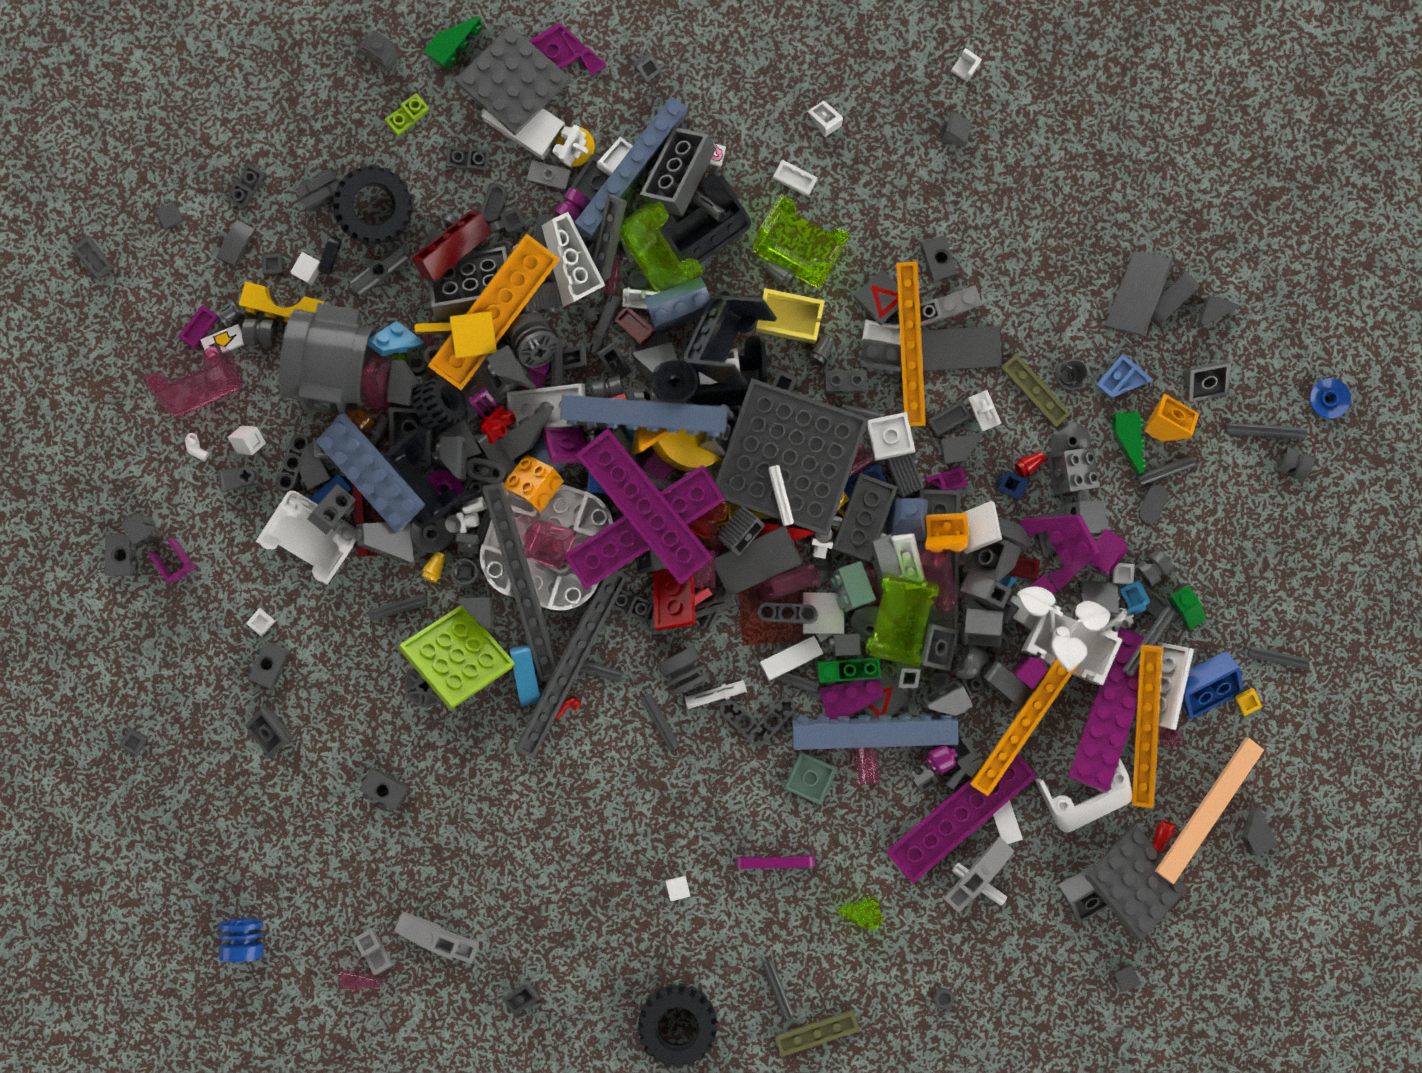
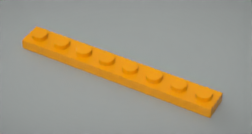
M918 261L896 263L904 412H907L910 427L925 426Z
M1142 644L1140 650L1132 806L1154 807L1163 646Z
M1056 657L970 784L989 796L1077 666L1068 672Z

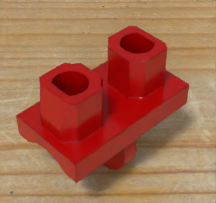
M498 406L490 417H484L480 421V426L482 428L481 431L488 436V443L494 444L499 437H504L507 433L508 425H514L516 417L513 411H506L504 406Z

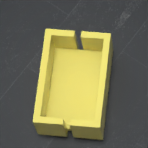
M765 288L763 298L777 319L776 321L758 320L756 332L815 344L825 301Z

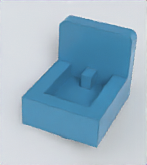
M1140 580L1120 589L1129 607L1126 610L1128 614L1133 611L1135 614L1146 610L1145 606L1151 602Z

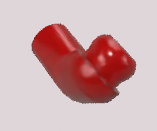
M575 696L565 699L555 718L560 719L569 707L576 711L581 706V701Z

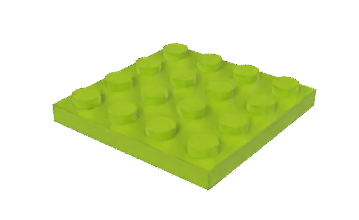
M462 606L457 607L404 641L398 648L450 710L499 678L515 665L514 661L482 624Z

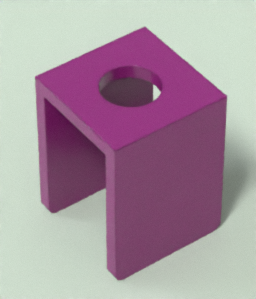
M1105 529L1096 541L1100 552L1088 564L1108 577L1127 553L1128 547H1126L1127 542L1110 530Z
M169 538L167 541L184 564V568L172 575L157 552L150 551L148 555L167 583H175L196 567L178 540Z

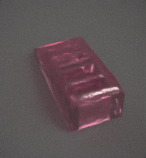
M345 969L338 972V986L340 990L379 988L383 984V979Z

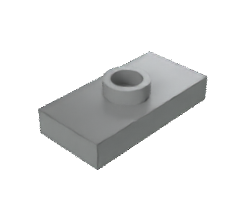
M532 160L527 181L566 191L571 170Z

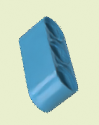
M530 646L510 648L511 659L515 663L513 670L520 704L522 707L538 704L541 698L539 695L540 687L538 677L535 675L536 667Z

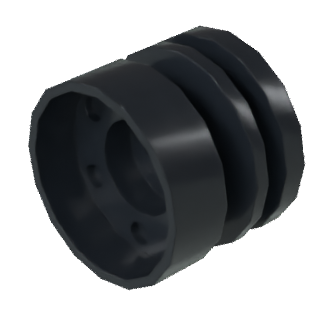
M672 359L660 363L654 369L650 385L658 399L666 403H681L694 395L697 389L698 378L695 370L689 363L683 360ZM671 376L678 380V383L674 384V388L672 384H668Z

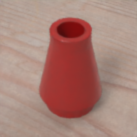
M1039 451L1018 459L1014 466L1021 477H1029L1042 463L1046 462V457Z
M1161 820L1160 824L1157 823L1153 848L1163 852L1177 833L1175 831L1177 827L1165 820Z

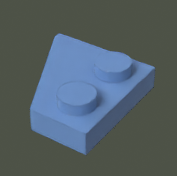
M1122 354L1095 386L1111 399L1150 382L1152 378Z

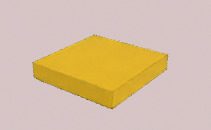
M491 311L450 316L456 358L497 352Z

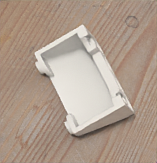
M288 491L256 542L265 549H275L278 545L313 565L312 573L314 578L328 584L351 551L356 541L354 535L356 528L340 519L342 524L334 532L331 529L326 535L307 520L318 504L296 491ZM323 515L325 519L331 520L329 516Z
M1057 605L1051 606L1054 609L1055 628L1063 626L1069 630L1076 620L1063 615L1061 607ZM1049 611L1046 615L1038 617L1021 651L1030 656H1038L1045 663L1052 665L1056 656L1050 645V639L1053 634L1050 632L1051 618ZM1080 623L1072 632L1070 638L1081 640L1087 648V655L1079 663L1072 675L1095 685H1103L1123 639L1117 637L1118 633L1106 629L1105 632L1099 630L1089 631L1083 626V623Z

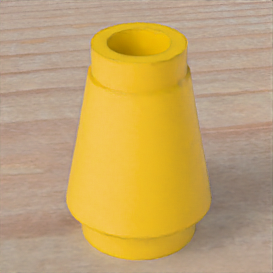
M440 552L434 553L422 569L421 577L436 583L441 578L446 555Z

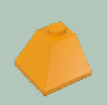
M1164 393L1149 418L1144 432L1162 442L1191 438L1199 413Z
M639 426L638 430L634 431L630 454L634 456L668 435L669 432H666V428H659L658 432L646 431L645 426Z

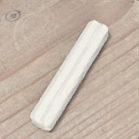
M778 465L771 466L768 470L782 524L784 526L791 525L794 521L780 467Z
M957 863L952 870L960 878L969 871L960 863ZM989 883L981 891L999 905H1003L1007 899L1006 895Z

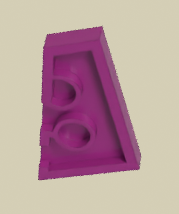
M880 678L854 680L820 688L825 715L829 719H838L839 716H851L884 696Z

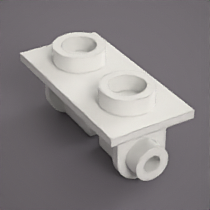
M629 287L628 289L625 288L623 290L622 307L648 310L644 298L660 293V291L654 292L635 290Z
M1119 608V614H1110L1108 623L1099 631L1112 630L1111 627L1113 626L1116 632L1119 631L1120 627L1129 628L1131 624H1134L1133 614H1128L1127 608Z

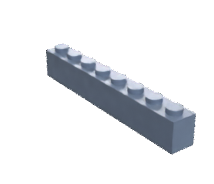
M670 96L575 221L578 232L591 241L600 231L607 195L614 194L621 199L626 197L664 147L673 128H678L687 116L688 107Z
M562 395L560 420H567L569 425H579V421L586 422V426L599 427V423H606L607 428H618L620 424L626 425V429L638 430L639 426H645L646 431L658 432L659 428H666V432L679 433V429L686 430V434L699 435V431H707L706 436L719 437V432L726 433L728 408Z
M923 713L918 717H912L910 714H901L899 717L879 715V718L861 715L850 719L849 716H839L838 719H829V717L823 716L818 717L817 720L799 717L797 720H792V745L794 750L958 745V720L956 716L941 713L940 716Z

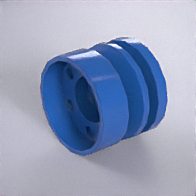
M234 918L220 922L218 929L225 932L219 933V938L228 940V942L219 945V960L224 962H243L264 957L263 942L254 940V938L263 935V931L258 930L263 927V921L251 918Z

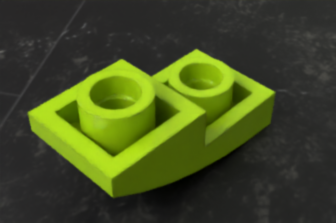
M416 93L404 101L398 110L385 118V123L398 137L429 111V107Z

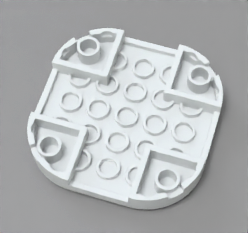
M562 484L540 513L534 510L525 499L506 490L540 606L552 610L565 611L586 603L594 595L599 583L585 590L573 569L565 577L558 576L538 563L536 552L539 548L547 546L562 555L566 554L614 523L609 509L595 495ZM491 519L484 543L480 549L481 568L487 581L496 590L515 598ZM548 554L542 555L543 560L545 558L552 560ZM558 562L556 563L559 569L566 568L565 563L563 565Z

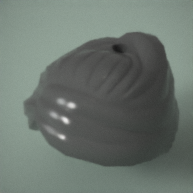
M967 644L960 664L954 672L955 677L962 679L976 677L982 668L989 664V656L986 650L982 647Z

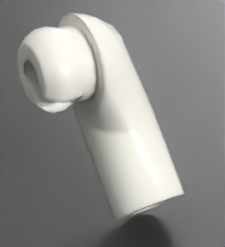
M189 433L185 438L187 452L202 461H206L209 452L200 448L199 439L195 433Z

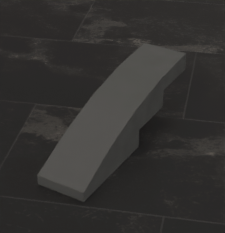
M886 535L869 543L875 558L872 564L878 579L875 581L886 618L890 620L905 614L906 607L897 555L891 535Z

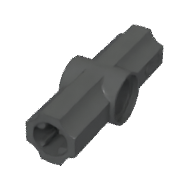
M397 245L379 260L373 261L369 268L350 283L362 297L381 281L386 280L390 274L410 259ZM383 266L384 272L381 275H376V269Z

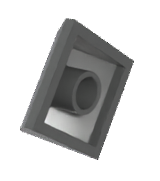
M1230 360L1192 367L1183 371L1188 401L1194 402L1229 395Z
M724 404L718 406V407H726V408H728V407H727L726 405H724ZM729 408L727 410L726 433L719 432V437L706 436L707 431H704L698 446L723 459L737 422L736 416Z
M463 598L457 601L487 630H492L495 627L494 598Z
M927 624L918 664L950 671L959 631Z
M270 706L261 708L245 724L247 730L269 758L294 739Z

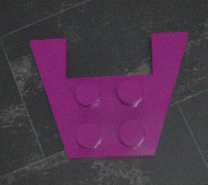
M561 23L529 40L530 43L560 69L578 59L583 61L591 76L607 67L602 59H599L593 51L583 45Z
M1063 515L1048 518L1046 516L1038 518L1026 517L1020 521L1028 537L1045 530L1061 559L1064 568L1048 575L1056 591L1062 589L1100 552L1082 515Z

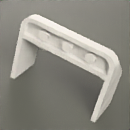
M1119 759L1109 792H1102L1075 806L1072 800L1064 795L1052 799L1044 781L1039 778L1035 779L1057 827L1063 832H1072L1127 805L1132 800L1129 775L1121 759Z

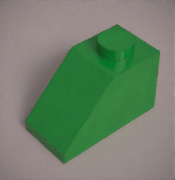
M1189 585L1180 587L1166 597L1189 631L1206 620L1201 602Z

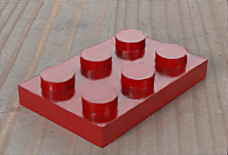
M668 569L654 571V629L662 631L696 624L694 574L684 583L680 584Z

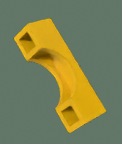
M245 281L239 305L245 308L244 312L254 315L257 312L264 313L266 318L276 320V317L284 318V322L288 323L294 309L316 312L317 304H324L325 302L304 296L298 304L292 307H279L273 303L268 288Z

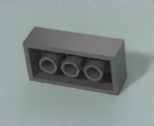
M673 128L640 193L648 208L680 216L684 215L716 150L709 134Z

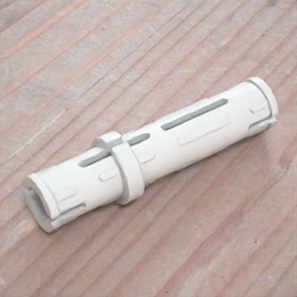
M744 680L728 685L724 683L721 684V687L685 696L687 707L690 709L724 698L728 700L731 696L746 693L747 689Z

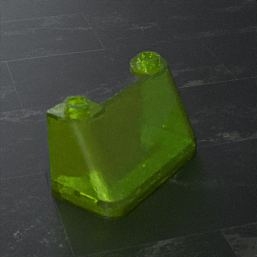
M781 194L760 226L753 243V249L765 259L793 270L792 273L815 287H820L824 284L852 234L843 228L837 227L833 228L830 233L796 215L797 207L794 201Z
M661 201L646 204L624 219L620 231V237L651 286L657 291H665L704 273L701 265L695 259H686L680 263L659 230V227L664 225L668 219V213Z
M888 574L882 580L881 589H884L873 635L868 638L866 649L869 650L870 656L919 667L922 658L919 656V653L923 646L921 642L930 607L934 602L931 597L937 596L939 585L930 580Z

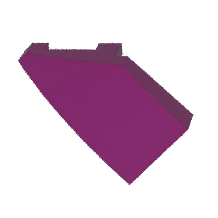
M963 466L925 478L927 482L943 490L954 491L969 486Z

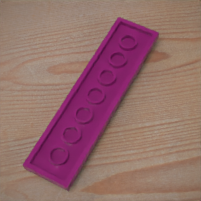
M606 429L576 454L680 584L684 583L713 559V556L609 429Z
M704 465L661 491V494L687 525L726 501ZM624 515L564 554L585 590H588L650 550L651 547Z
M1120 627L1117 632V637L1123 640L1103 685L1098 686L1067 776L1104 793L1109 792L1138 704L1139 668L1132 676L1127 675L1123 669L1145 637L1123 627Z
M1019 754L1013 759L989 796H986L970 784L978 773L976 772L973 777L968 779L885 851L913 884L1037 777Z

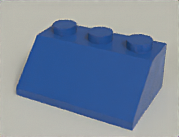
M1227 651L1189 670L1182 705L1190 719L1244 692L1240 667Z

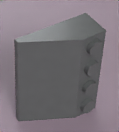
M505 247L471 252L469 255L462 257L456 266L444 272L440 279L435 281L428 280L431 305L436 323L448 321L450 316L463 315L468 312L506 261L507 253Z

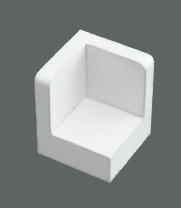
M965 48L951 71L968 82L979 67L982 59Z
M301 252L291 270V274L312 286L319 274L320 261Z
M240 426L228 437L237 454L253 455L266 444L258 428L254 426Z

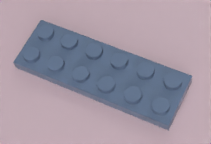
M345 413L340 414L316 440L317 444L396 533L400 532L425 506L424 502Z

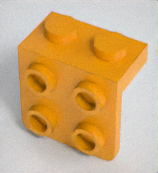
M526 455L504 484L506 490L525 499L534 510L541 513L560 488L564 479L553 467Z
M968 513L926 515V550L931 552H941L943 549L962 551L964 548H967L969 540Z

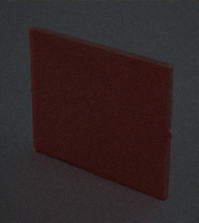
M797 567L786 570L738 593L743 646L804 640L802 624L768 623L758 616V608L763 603L801 604ZM766 607L762 612L763 617L770 618L773 615V609ZM786 608L783 611V617L785 619L792 618L794 614L793 609Z

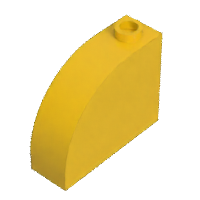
M679 429V433H669L651 445L666 464L683 471H694L702 465L707 467L715 462L718 465L720 461L724 460L698 447L704 431H699V435L686 434V430Z

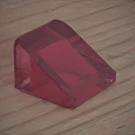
M1161 727L1158 730V740L1168 752L1184 740L1183 734L1177 728L1174 730Z

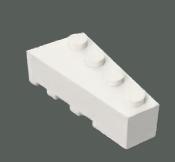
M569 212L542 225L548 250L560 258L553 270L563 307L606 286Z

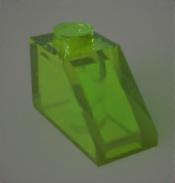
M876 896L837 907L840 915L862 928L873 930L879 928L880 924L884 923Z

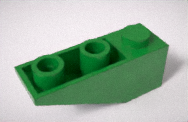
M479 16L437 34L425 48L426 56L444 70L448 67L452 68L458 59L456 49L458 48L464 52L470 45V42L465 39L469 32L474 36L481 32V25L483 24Z
M1140 412L1115 413L1112 415L1113 437L1136 475L1142 474L1146 468L1145 458H1142V450L1145 448L1144 437H1141V429L1144 428L1143 417H1140Z
M880 658L816 662L819 683L881 678Z

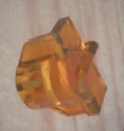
M351 411L347 415L363 434L374 424V420L365 411Z

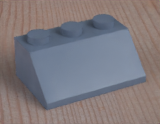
M701 277L644 298L656 333H662L702 317L711 300Z

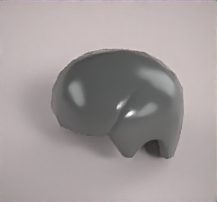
M1078 359L1065 360L1058 366L1055 374L1057 384L1063 389L1070 391L1082 387L1085 379L1089 376L1087 365ZM1068 371L1071 372L1073 376L1070 382L1068 380Z

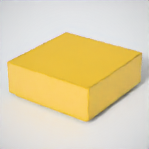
M1253 688L1234 697L1243 716L1262 708L1261 702Z

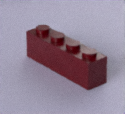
M469 211L411 259L422 278L435 281L440 279L449 268L456 266L462 257L469 255L474 247L485 242L492 232L481 213Z

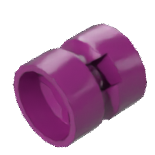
M569 188L564 195L565 202H561L554 212L558 216L569 212L575 224V221L581 215L580 212H583L591 201L579 191Z

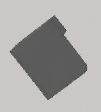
M964 736L958 738V745H948L949 748L952 746L958 755L955 758L956 764L961 769L978 758Z

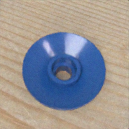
M1326 378L1317 382L1310 392L1311 407L1315 413L1323 418L1333 419L1342 416L1348 410L1351 403V394L1348 387L1342 381L1335 378ZM1327 395L1331 397L1330 403L1325 401Z

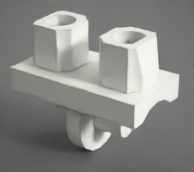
M573 125L572 128L565 126L561 132V137L566 142L564 146L556 144L552 153L565 165L571 167L575 158L578 159L580 154L587 155L588 149L584 147L587 142L584 139L586 134L580 130L579 126Z
M988 390L968 397L982 432L1002 424Z
M460 511L456 515L449 516L445 521L446 529L452 533L459 531L460 533H467L470 531V527L480 524L478 512L466 515L463 511Z
M830 529L828 536L816 532L815 537L811 538V544L814 545L812 553L814 557L825 559L827 548L832 549L833 542L830 540L833 536L832 529Z

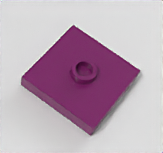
M543 428L542 434L551 463H582L576 456L587 446L582 428Z

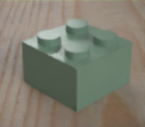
M862 561L840 568L830 575V585L833 590H836L838 594L837 604L840 609L844 610V613L866 606L876 600Z

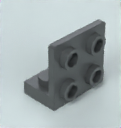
M1093 447L1047 454L1053 494L1099 488Z

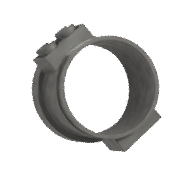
M326 302L324 304L318 303L316 312L294 309L286 327L279 367V390L281 396L298 399L303 410L333 415L345 413L346 403L363 406L369 391L375 358V350L369 347L367 342L370 337L376 334L375 327L363 326L359 310L352 306H345L343 308Z

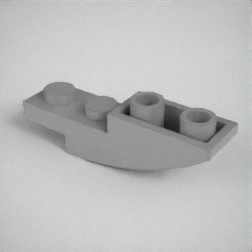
M976 285L921 303V327L981 306L982 302Z
M998 837L971 866L972 868L943 897L944 900L960 913L986 887L1015 851L1003 839Z
M403 911L394 929L396 933L411 942L451 960L454 957L471 964L479 947V942L441 929V925Z

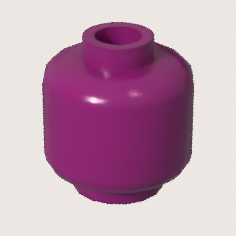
M938 745L928 751L926 760L933 772L937 771V773L943 774L956 766L955 758L958 755L952 746L949 748L947 745Z

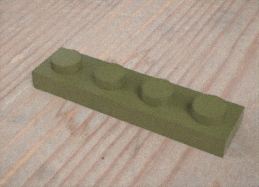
M1017 353L1001 367L1004 373L1054 428L1071 414Z
M852 1009L777 1034L775 1039L781 1057L860 1030Z

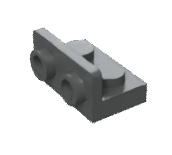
M863 339L860 366L867 371L883 369V372L888 374H895L896 371L900 372L901 344Z

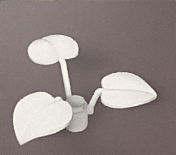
M1028 587L1017 593L1023 607L1030 614L1044 616L1048 611L1050 612V632L1053 634L1050 639V645L1055 656L1068 672L1081 663L1087 655V648L1084 643L1077 638H1070L1075 628L1080 623H1083L1087 630L1097 631L1105 627L1110 619V612L1106 608L1095 602L1084 601L1077 605L1075 614L1079 620L1069 630L1063 626L1055 628L1054 609L1051 606L1054 605L1056 600L1051 592L1041 587Z

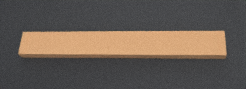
M1245 737L1155 872L1171 884L1176 882L1263 753V748L1250 738Z

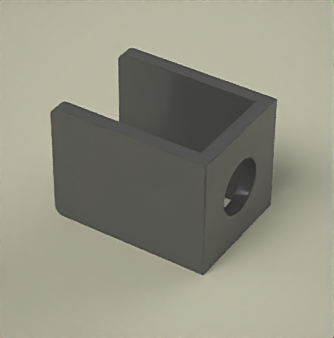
M967 608L965 644L1001 647L1003 612Z

